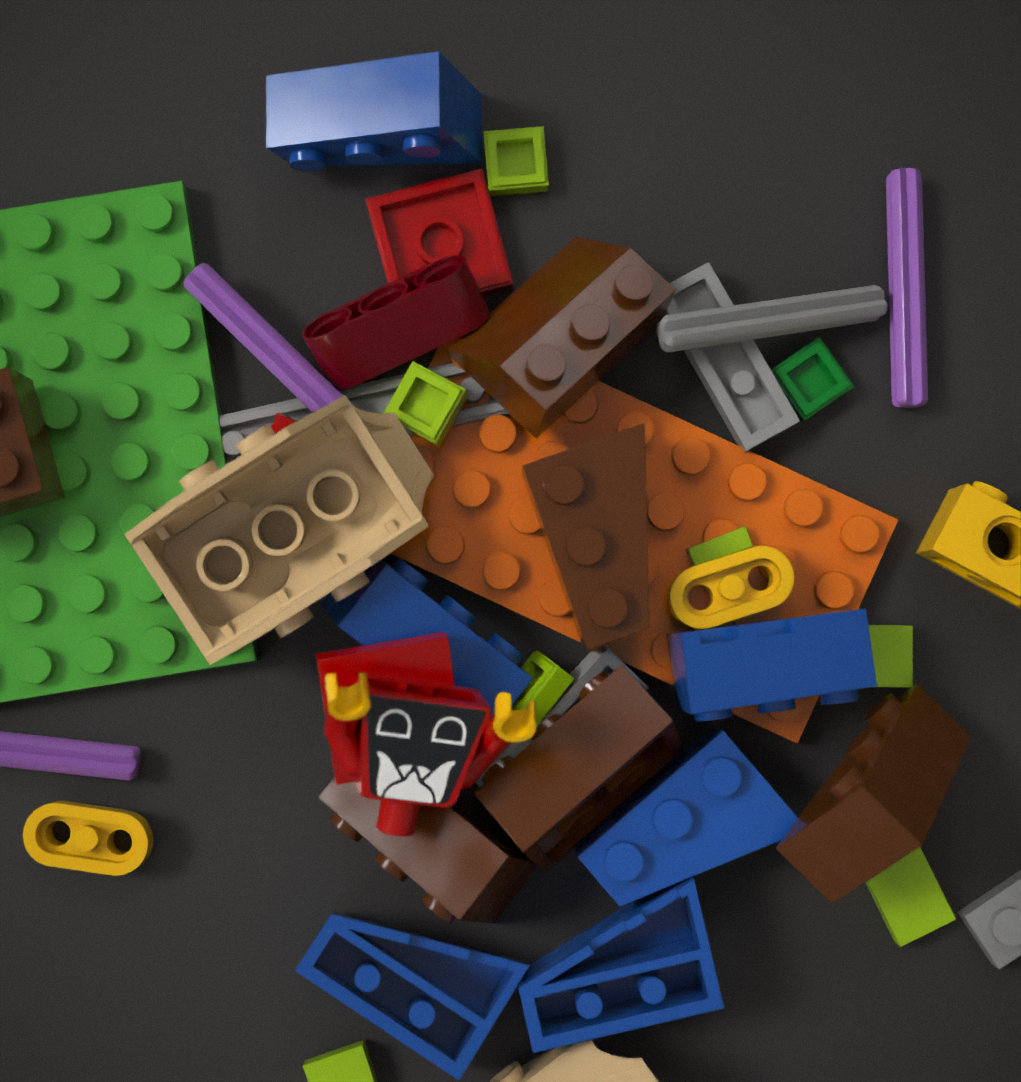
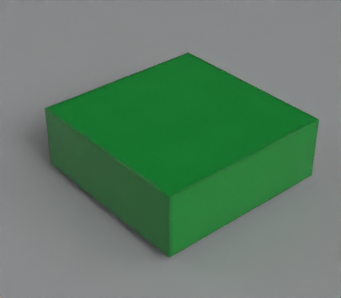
M820 337L771 369L799 418L800 424L854 387Z

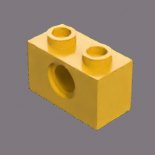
M974 481L972 486L966 483L949 489L916 554L1021 609V512L1006 504L1008 496L1005 493L983 482ZM993 527L1001 529L1009 541V549L1003 559L996 557L988 546V535Z

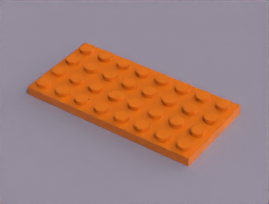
M463 336L438 347L428 368L453 363L462 369L448 355V351ZM464 374L446 379L460 386L464 379L471 376ZM600 381L593 385L537 439L511 414L492 415L485 420L453 426L447 433L440 448L416 435L409 436L434 474L427 488L422 508V516L429 527L390 554L581 643L522 476V465L645 423L649 628L604 645L624 664L672 686L674 684L667 634L704 630L692 629L681 624L673 616L668 605V590L673 579L680 572L693 567L686 552L687 548L745 526L753 547H773L781 551L789 559L793 567L794 585L790 595L784 602L776 607L712 627L719 628L858 610L898 522V519L754 452L748 450L744 453L741 446ZM485 390L484 397L479 402L468 403L465 401L461 410L487 405L490 394ZM753 567L748 574V582L752 588L761 591L768 585L769 576L763 568ZM694 586L689 591L688 601L693 608L703 610L709 604L710 595L704 587ZM819 695L796 698V709L758 713L757 705L732 708V714L798 744Z

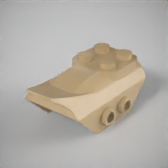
M346 395L276 434L270 425H266L235 445L241 454L240 457L221 469H218L215 462L211 460L179 480V483L185 490L183 493L171 499L124 534L209 665L261 637L273 628L280 638L299 628L314 617L308 607L309 605L328 593L332 594L336 602L354 593L370 581L364 570L429 527L422 516V508L427 488L434 474L395 413H373L355 408Z

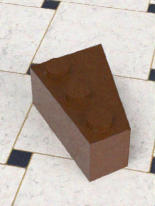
M645 423L522 465V476L583 649L589 650L648 629Z
M918 684L898 698L892 693L885 695L869 710L864 718L869 724L848 746L846 755L775 848L831 904L923 845L972 737Z
M333 778L318 797L334 811L329 820L336 828L354 841L359 842L362 837L367 839L380 851L375 857L376 862L389 874L402 882H405L408 877L412 878L427 891L421 899L423 903L436 915L449 923L458 918L462 921L494 924L538 867L524 853L522 855L515 854L491 834L492 827L479 817L473 819L457 804L448 808L420 805L415 833L412 836L399 837L383 833L376 828L381 800L368 799L361 796L356 781L336 785L335 778Z

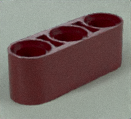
M452 255L434 261L326 312L305 327L302 337L325 378L339 391L359 385L470 333L488 319L490 310L466 259L462 255Z

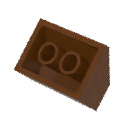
M575 237L490 312V316L480 327L466 334L449 349L448 355L537 439L656 328L657 323L664 317L676 289L632 248Z
M622 665L610 675L608 672H602L592 678L579 693L581 700L563 716L557 713L545 719L538 725L535 734L530 738L533 742L515 758L506 756L494 763L482 777L484 784L474 792L521 851L545 873L684 752L674 721Z

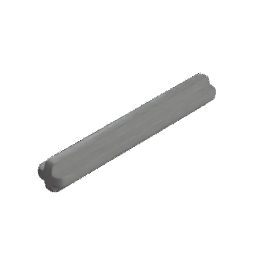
M870 285L665 315L657 323L656 333L661 349L666 352H675L876 321L880 316L886 314L888 304L884 299V290L879 286Z

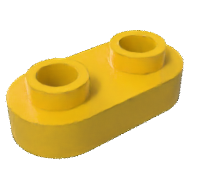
M755 546L680 572L673 579L669 587L668 605L673 616L684 626L692 629L712 628L776 607L784 602L790 595L794 585L793 567L789 559L781 551L773 547ZM753 567L763 568L769 576L768 585L761 591L752 588L748 582V574ZM694 586L704 587L710 595L709 604L703 610L693 608L688 601L689 591Z
M63 800L54 801L37 808L28 817L23 829L24 846L28 854L38 863L51 867L111 876L128 874L144 864L152 852L154 842L153 832L149 823L144 817L134 811ZM56 821H63L70 828V838L66 843L58 841L53 835V826ZM117 830H124L131 836L132 846L129 851L124 852L116 848L113 838Z

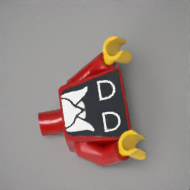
M356 672L354 685L345 688L337 686L335 673L327 674L325 678L328 706L324 734L340 770L346 775L355 778L360 795L368 799L381 800L376 828L389 835L399 837L412 836L415 833L420 805L452 807L456 803L460 791L470 788L511 742L526 741L536 731V702L531 700L524 709L511 710V694L507 692H500L496 696L495 713L489 716V705L479 690L474 688Z

